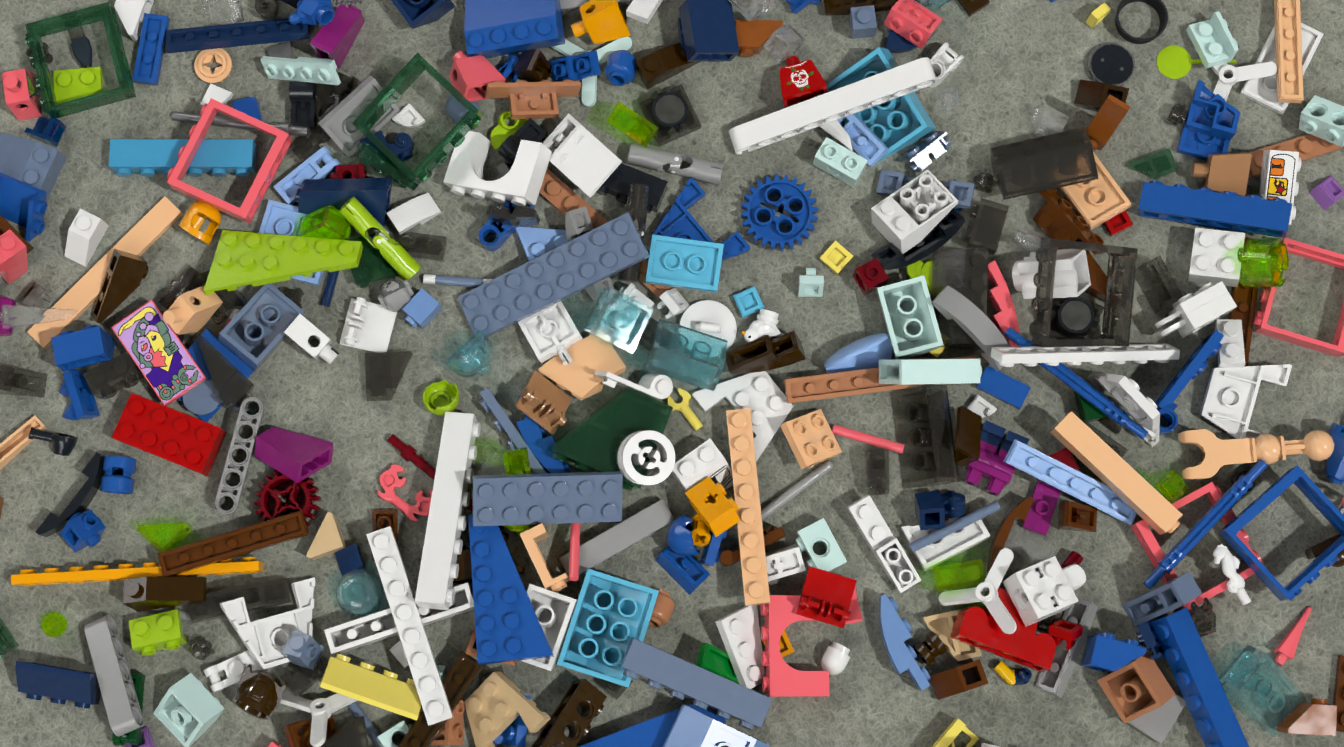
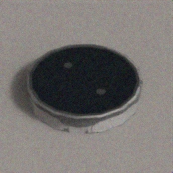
M1115 42L1103 43L1096 47L1089 56L1087 68L1093 81L1117 86L1126 85L1134 75L1136 67L1134 56L1130 50L1122 44Z

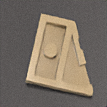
M967 608L923 617L922 620L925 625L942 640L956 662L982 656L979 648L950 637L957 614Z

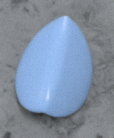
M877 333L858 339L830 356L825 362L824 367L828 373L879 367V359L892 358L890 337L886 333Z

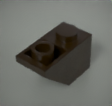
M1080 80L1074 103L1100 109L1109 94L1126 103L1129 88L1102 82Z

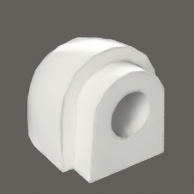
M832 642L831 646H827L821 659L823 671H829V675L841 673L851 658L848 656L850 649L837 642Z

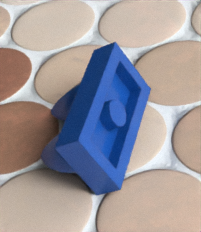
M69 370L63 373L65 380L60 387L59 393L70 397L71 403L66 407L62 417L68 420L93 419L100 416L87 372Z

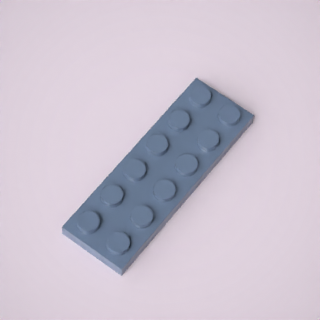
M621 471L473 476V526L622 521L623 474Z

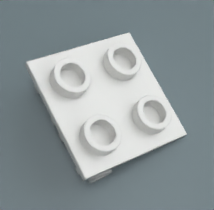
M351 298L339 344L386 355L397 312H392L388 307L384 309L380 304L367 302L364 298Z

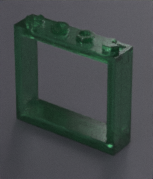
M109 2L25 24L27 30L25 41L32 51V55L29 58L33 69H36L37 72L35 83L43 97L40 99V104L43 106L44 113H48L53 119L136 97L116 12ZM103 21L119 88L57 104L41 37Z
M417 52L352 124L403 173L419 185L426 178L432 176V170L437 165H442L448 159V153L454 147L457 148L464 142V136L470 130L478 127L477 124L484 115ZM426 70L468 112L418 166L412 170L370 129Z

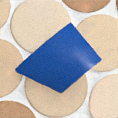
M1198 80L1186 114L1176 152L1207 161L1209 154L1227 153L1229 142L1236 134L1241 112L1232 105L1227 104L1225 99L1219 94L1215 95L1210 91L1203 81Z

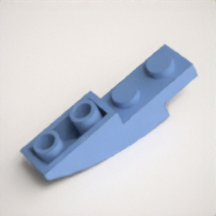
M884 594L879 597L878 614L881 636L886 652L897 674L907 670L919 691H922L930 686L928 680L931 678L924 666L919 667L916 663L915 658L917 655L910 644L906 646L904 641L912 637L910 634L912 628L906 618L901 619L896 612L899 607L892 596L888 598Z

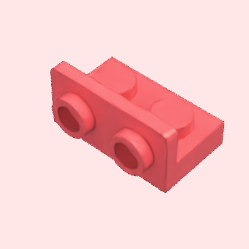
M898 0L891 8L884 25L920 49H923L930 36L941 24L943 18L915 0Z

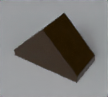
M537 48L522 51L513 69V73L528 82L548 80L552 71L546 57Z

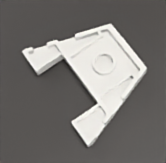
M1292 365L1212 368L1199 415L1235 439L1257 438L1259 435L1265 434L1248 429L1261 380L1280 386H1287Z
M766 371L749 373L692 394L705 412L724 398L730 402L734 409H751L753 433L756 435L754 438L756 462L793 408L791 403L788 404L786 402V396Z
M1093 371L1087 377L1099 392L1103 393L1107 390L1130 416L1148 431L1144 440L1151 447L1159 442L1160 412L1157 410L1156 403L1149 397L1145 398L1139 391L1140 387L1134 380L1122 375Z
M315 577L291 583L297 609L250 622L244 597L219 603L261 670L291 662L282 652L293 630L312 636Z

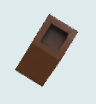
M980 659L930 676V682L937 700L988 684Z

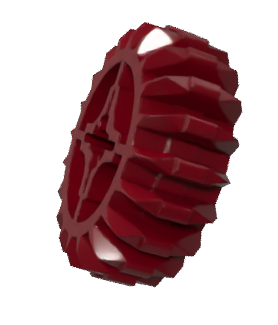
M274 470L275 478L266 475L265 479L268 483L260 482L258 484L263 490L262 492L255 491V495L261 498L253 503L255 506H261V508L255 511L256 515H263L260 522L284 516L291 510H302L305 520L308 517L313 520L316 519V516L311 511L312 509L315 511L320 510L319 506L313 504L314 502L321 501V497L313 496V494L319 491V488L317 486L311 487L315 482L312 478L308 480L305 478L296 483L283 474L281 476L279 471ZM295 482L293 486H289L285 491L274 489L281 483ZM301 487L306 496L304 507L298 502L299 489ZM270 495L276 499V507L274 509L276 512L274 515H272L269 508ZM278 495L288 497L296 507L287 504L284 507L285 502ZM306 520L307 527H309L310 524H309V522Z

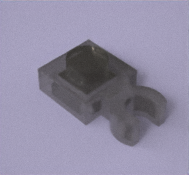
M318 126L308 137H297L291 143L290 148L298 159L303 162L321 149L319 147L321 143H325L331 138Z
M1207 597L1204 598V603L1200 607H1198L1195 601L1191 603V609L1195 613L1191 617L1200 637L1216 632V614L1213 612V605Z

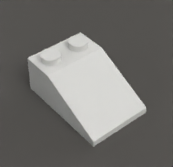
M529 584L528 596L554 657L520 661L552 671L563 647L577 600Z

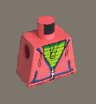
M27 69L2 73L5 101L16 118L22 121L42 117L36 74Z

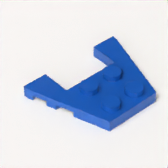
M692 177L688 180L685 188L678 195L675 203L653 235L713 242L687 211L705 196V192ZM735 232L721 243L724 244L722 261L746 253L751 249L738 232Z

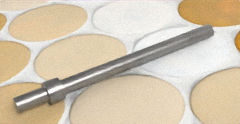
M174 111L172 114V120L198 124L201 118L200 114ZM215 116L211 123L213 126L259 131L233 118ZM264 122L289 133L290 136L308 137L310 134L309 127L293 126L292 123L280 122V124Z

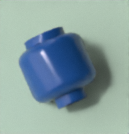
M626 50L612 52L608 57L604 70L605 76L610 83L616 86H624L631 83L636 73L637 59Z

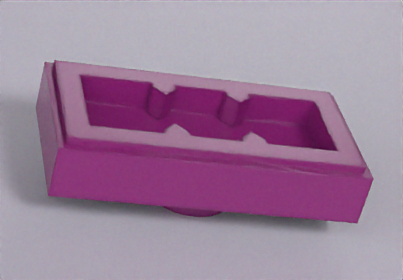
M1039 481L1036 482L1032 494L1034 500L1022 528L1046 536L1061 490Z

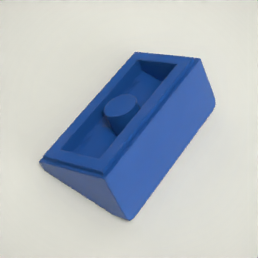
M669 546L655 560L689 595L710 575L693 556L678 555Z

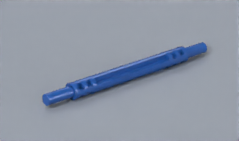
M1011 327L1004 333L1006 337L1020 347L1039 346L1032 340L1028 341ZM1059 362L1058 366L1038 363L1118 425H1124L1142 440L1148 434L1147 430L1129 417L1130 414L1061 362Z
M1260 459L1245 476L1241 475L1194 527L1158 562L1159 566L1143 584L1151 590L1166 573L1169 574L1227 511L1241 499L1247 490L1253 486L1252 482L1268 465Z

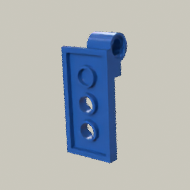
M1215 330L1203 339L1155 403L1160 416L1165 417L1168 421L1167 428L1160 426L1159 435H1166L1177 427L1178 416L1174 412L1177 405L1173 402L1189 381L1194 379L1197 374L1200 375L1208 365L1206 361L1211 356H1214L1223 344L1220 341L1224 335L1218 330Z

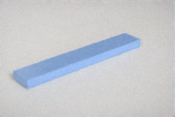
M1016 439L1012 443L1004 462L1132 525L1137 513L1107 485Z

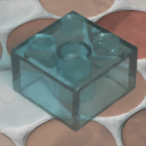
M604 287L583 331L624 352L633 353L654 309L611 287Z

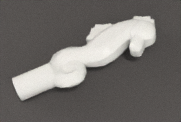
M1217 545L1213 551V556L1215 557L1214 564H1219L1221 561L1222 571L1230 579L1227 582V589L1231 593L1236 594L1242 606L1250 603L1251 599L1244 589L1245 581L1236 572V569H1239L1240 559L1233 556L1227 549V546Z

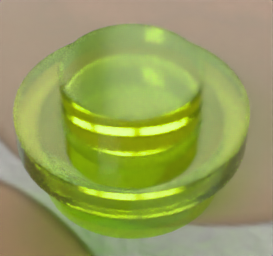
M49 613L42 620V630L49 637H59L67 629V620L61 613Z

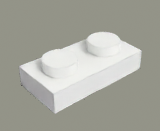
M1217 319L1215 330L1224 335L1220 341L1223 345L1217 352L1219 367L1244 368L1245 352L1242 320Z

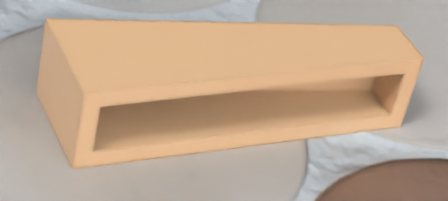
M35 415L0 443V470L33 441L29 439L31 427L42 431L46 429L45 425Z

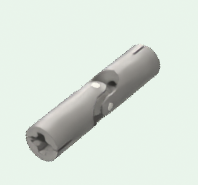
M636 143L631 144L627 161L628 164L670 172L688 178L692 177L696 180L717 185L721 183L725 164L678 153H670L669 151ZM685 162L690 167L681 169V163Z

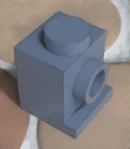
M293 630L282 653L293 664L315 670L325 647L319 645L311 635Z

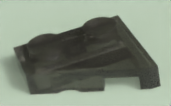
M413 351L365 353L367 401H391L409 360L413 356Z

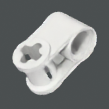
M945 42L930 59L933 70L938 74V77H936L937 82L928 87L938 86L964 59L963 55L959 56L949 47L948 42Z

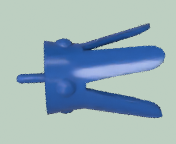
M510 54L506 63L498 69L500 71L504 67L501 72L504 78H507L513 71L520 54L518 57ZM512 72V83H515L518 75Z

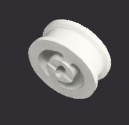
M651 430L636 431L628 435L620 444L617 462L620 471L629 481L641 485H655L664 481L671 474L675 465V451L670 440L663 434ZM646 439L654 442L660 450L661 460L657 450H652L653 447H639V442ZM644 453H648L647 457L650 459L649 462H644ZM631 456L635 465H640L642 469L654 468V472L647 476L639 474L632 465Z

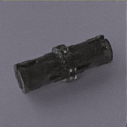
M188 265L175 281L172 280L170 282L171 286L157 301L168 310L178 296L187 292L186 290L201 275Z

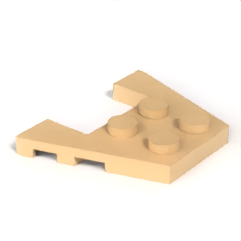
M501 671L493 672L464 701L476 747H495L493 741L519 715L530 733L538 732L551 719L546 712H541L536 707L537 704L533 700L523 696L520 693V689Z

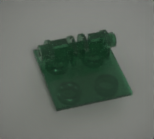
M375 234L369 235L370 238L372 239L375 236ZM363 236L348 239L349 241H361L363 244L359 265L356 268H351L357 286L360 285L361 288H366L370 286V282L399 275L383 258L380 250L374 248Z

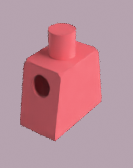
M459 51L453 56L454 62L449 79L461 103L490 99L485 98L487 84L494 81L505 83L506 79L484 56L468 57L464 51Z

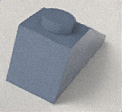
M1189 571L1126 602L1122 606L1135 627L1185 605L1201 595L1202 592Z

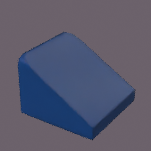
M256 97L232 101L234 109L262 121L259 102Z

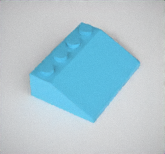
M878 47L827 84V91L830 92L898 67V64L888 49ZM915 92L855 113L889 148L878 162L915 143L936 129ZM847 118L843 120L844 125L849 122Z
M588 569L557 665L629 688L632 678L623 675L624 670L619 668V665L630 639L635 638L641 642L644 641L659 591Z

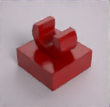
M1059 619L1049 626L1048 634L1054 636L1056 646L1061 644L1062 639L1065 640L1066 650H1070L1075 645V639L1082 636L1083 626Z

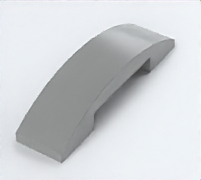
M586 206L566 212L565 228L567 242L594 229ZM610 277L586 288L587 293L596 304L617 298Z
M948 285L945 286L932 301V304L947 320L953 319L983 350L981 355L996 371H1000L1003 366L999 365V362L991 357L992 347H1010L995 324L975 304Z

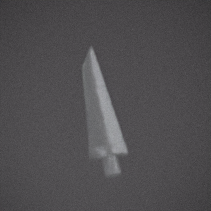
M2 304L0 321L3 322V329H9L11 327L64 320L78 310Z

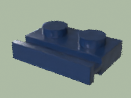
M1144 622L1139 624L1138 628L1140 631L1136 632L1141 646L1153 651L1152 660L1160 661L1165 659V655L1159 651L1161 645L1155 636L1151 623Z

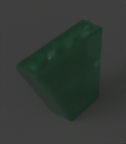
M631 388L623 389L551 443L546 451L553 453L551 457L565 463L567 459L574 462L573 467L587 472L588 469L594 472L620 471L617 453L622 441L636 431L651 430L663 434L673 407ZM647 439L638 444L639 447L645 446L653 447L652 450L657 449V445ZM648 453L643 454V457L645 458L644 462H649L650 460L647 457ZM631 456L634 469L639 474L646 476L648 469H642L640 465H635ZM623 475V489L631 491L632 488H641V484L633 483Z

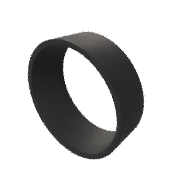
M1122 0L1117 8L1115 17L1118 33L1126 41L1134 44L1151 42L1162 34L1168 23V12L1161 0ZM1132 2H1143L1152 6L1160 19V26L1156 35L1146 39L1135 38L1129 35L1122 28L1119 21L1121 9Z

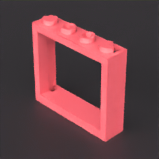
M211 98L209 103L202 107L200 112L201 118L198 124L191 128L189 133L190 139L187 145L180 149L178 154L179 160L176 166L169 170L167 183L172 189L250 224L293 140L289 133ZM217 112L276 138L240 208L182 182Z
M1283 238L1278 244H1274L1271 252V257L1274 260L1272 266L1268 267L1265 274V279L1268 280L1267 287L1262 289L1259 296V302H1262L1260 311H1257L1254 316L1253 324L1256 325L1254 332L1335 357H1341L1344 355V300L1332 344L1267 325L1286 252L1344 269V255L1289 238Z
M1210 482L1171 504L1176 509H1179L1207 494L1214 506L1223 496V493L1217 485L1214 486L1213 482ZM1230 508L1221 520L1226 526L1236 515ZM1142 519L1131 525V528L1156 569L1159 566L1158 562L1164 558L1165 554L1148 527L1149 524ZM1241 529L1236 535L1262 563L1260 555L1251 549L1247 533ZM1248 567L1238 574L1243 579H1246L1255 573ZM1172 569L1161 580L1163 583H1166L1176 578L1177 575ZM1228 578L1208 589L1190 602L1178 607V609L1187 607L1190 610L1227 589V582L1230 579Z

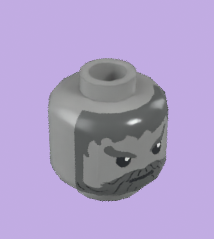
M396 277L380 286L381 294L378 295V299L384 309L388 307L392 312H397L410 302L415 293L407 279L403 280L401 277Z

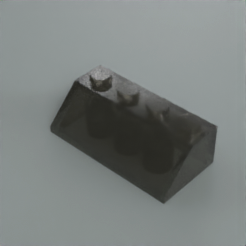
M1084 127L990 148L992 171L1003 200L1098 179L1091 141Z
M963 248L933 252L931 301L948 285L969 299L987 316L988 251ZM934 306L935 316L944 344L942 347L963 350L980 349L975 341L953 319L947 320Z
M927 384L890 393L896 440L898 443L905 444L903 454L898 453L903 489L960 482L958 465L955 463V443L947 385Z

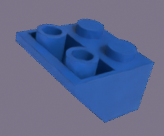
M89 325L85 326L83 330L76 332L64 331L59 333V336L51 338L55 364L63 371L112 360L115 347L114 339L100 326Z
M1106 632L1095 633L1094 636L1087 637L1080 666L1101 672L1117 671L1146 654L1147 648L1140 647V642L1125 639L1118 641L1115 640L1116 635Z

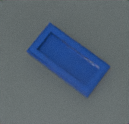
M986 366L980 378V383L976 386L977 389L1017 409H1021L1031 388L989 366Z

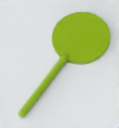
M1176 45L1163 48L1157 56L1159 71L1170 79H1179L1186 76L1192 64H1203L1201 59H1191L1190 54L1184 48ZM1232 59V61L1227 64H1235L1237 61L1236 59Z

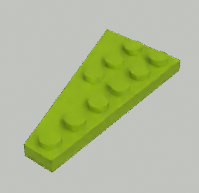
M222 230L204 292L207 296L215 294V291L227 289L228 291L237 290V287L250 284L255 287L291 280V277L303 275L304 277L313 276L314 272L327 270L328 272L356 268L360 262L363 244L361 241Z

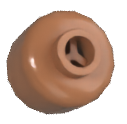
M657 589L659 594L649 622V626L655 628L666 625L670 621L675 608V602L670 598V593L663 589Z

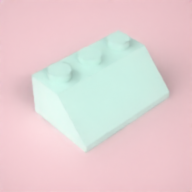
M925 276L877 288L878 299L895 359L917 357L944 346Z

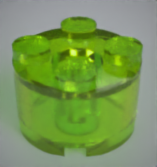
M1281 238L1249 239L1245 243L1244 248L1238 249L1237 257L1238 261L1241 262L1242 268L1240 282L1243 286H1283L1286 281V277H1282L1283 270H1288L1289 257L1286 244L1280 243L1282 241Z

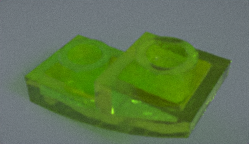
M1174 469L1155 484L1164 498L1171 504L1183 496L1189 489L1183 478Z

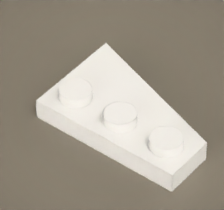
M757 605L744 606L715 622L739 685L752 689L761 684L762 677L765 676V670L761 664L762 643Z

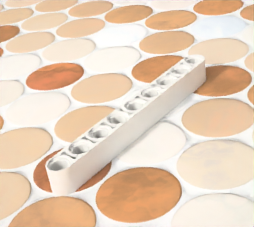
M928 57L920 58L733 127L729 130V135L735 153L740 155L742 151L748 150L750 152L926 88L936 83L937 79L930 59Z

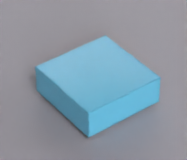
M755 286L733 295L742 318L765 308Z

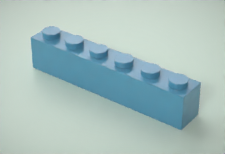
M110 139L109 168L116 175L122 177H129L131 173H140V175L146 177H153L155 173H164L167 176L169 170L176 166L179 160V151L184 145H187L189 139ZM203 139L186 173L193 177H200L202 173H211L212 176L224 177L226 173H235L236 176L248 177L250 173H257L258 146L253 139Z

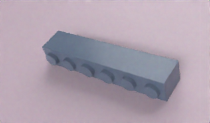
M635 638L630 639L619 665V668L624 670L623 675L637 680L638 676L647 680L646 685L660 690L661 687L669 689L671 690L669 695L683 700L684 697L694 700L692 705L703 710H707V707L717 710L715 715L726 720H730V717L740 720L738 725L749 730H753V727H762L772 699Z

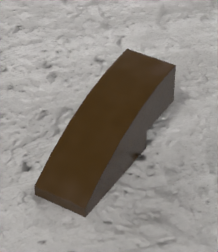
M795 331L775 339H771L769 335H766L725 352L730 374L762 372L788 366L806 359L801 340Z

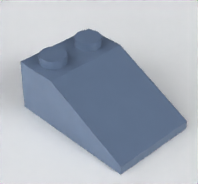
M2 132L0 135V173L46 191L47 200L67 158L57 149Z
M265 284L219 333L218 341L256 372L286 337L284 331L299 314L303 316L305 311L275 286Z

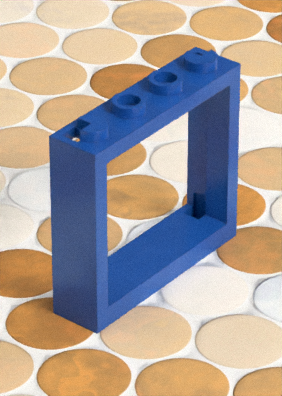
M1297 465L1283 474L1218 533L1280 601L1288 598L1292 600L1302 592L1300 588L1306 582L1311 584L1320 576L1319 571L1324 566L1328 568L1339 559L1336 555L1344 550V515ZM1294 483L1341 536L1283 587L1236 534Z

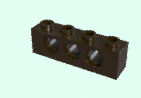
M585 678L575 680L532 747H578L577 743L581 737H584L591 728L590 723L593 718L598 716L603 710V702L607 696ZM578 705H580L582 709L581 716H579L577 713ZM565 725L569 729L568 737H566L564 734Z

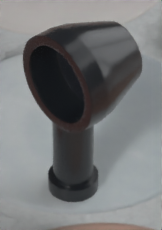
M31 427L29 439L52 442L53 453L62 456H69L78 440L76 436L42 431Z

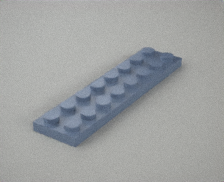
M627 212L459 296L458 300L475 339L480 341L650 256L631 214Z

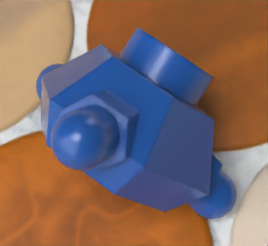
M299 0L296 13L289 16V22L293 25L298 23L327 25L335 16L332 1Z

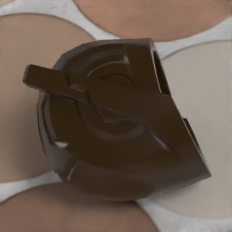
M249 664L244 675L241 676L233 702L249 715L269 720L280 704L288 683L285 682L282 685L280 679L269 671H252V665Z

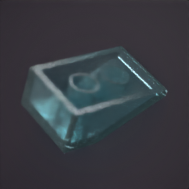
M1247 645L1219 676L1225 693L1273 737L1278 733L1277 726L1301 702L1306 701L1267 653L1250 645Z

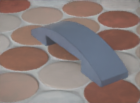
M881 170L876 193L888 197L913 180L914 177H907L905 173ZM951 180V183L941 182L958 200V204L954 208H970L975 189L974 183Z

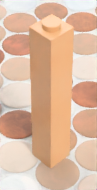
M1072 411L1050 431L1053 436L1159 535L1166 532L1171 534L1180 525L1178 519L1183 514Z

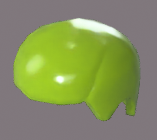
M443 379L440 382L427 386L422 395L424 407L430 413L437 416L445 415V412L456 410L460 401L456 383L451 384Z

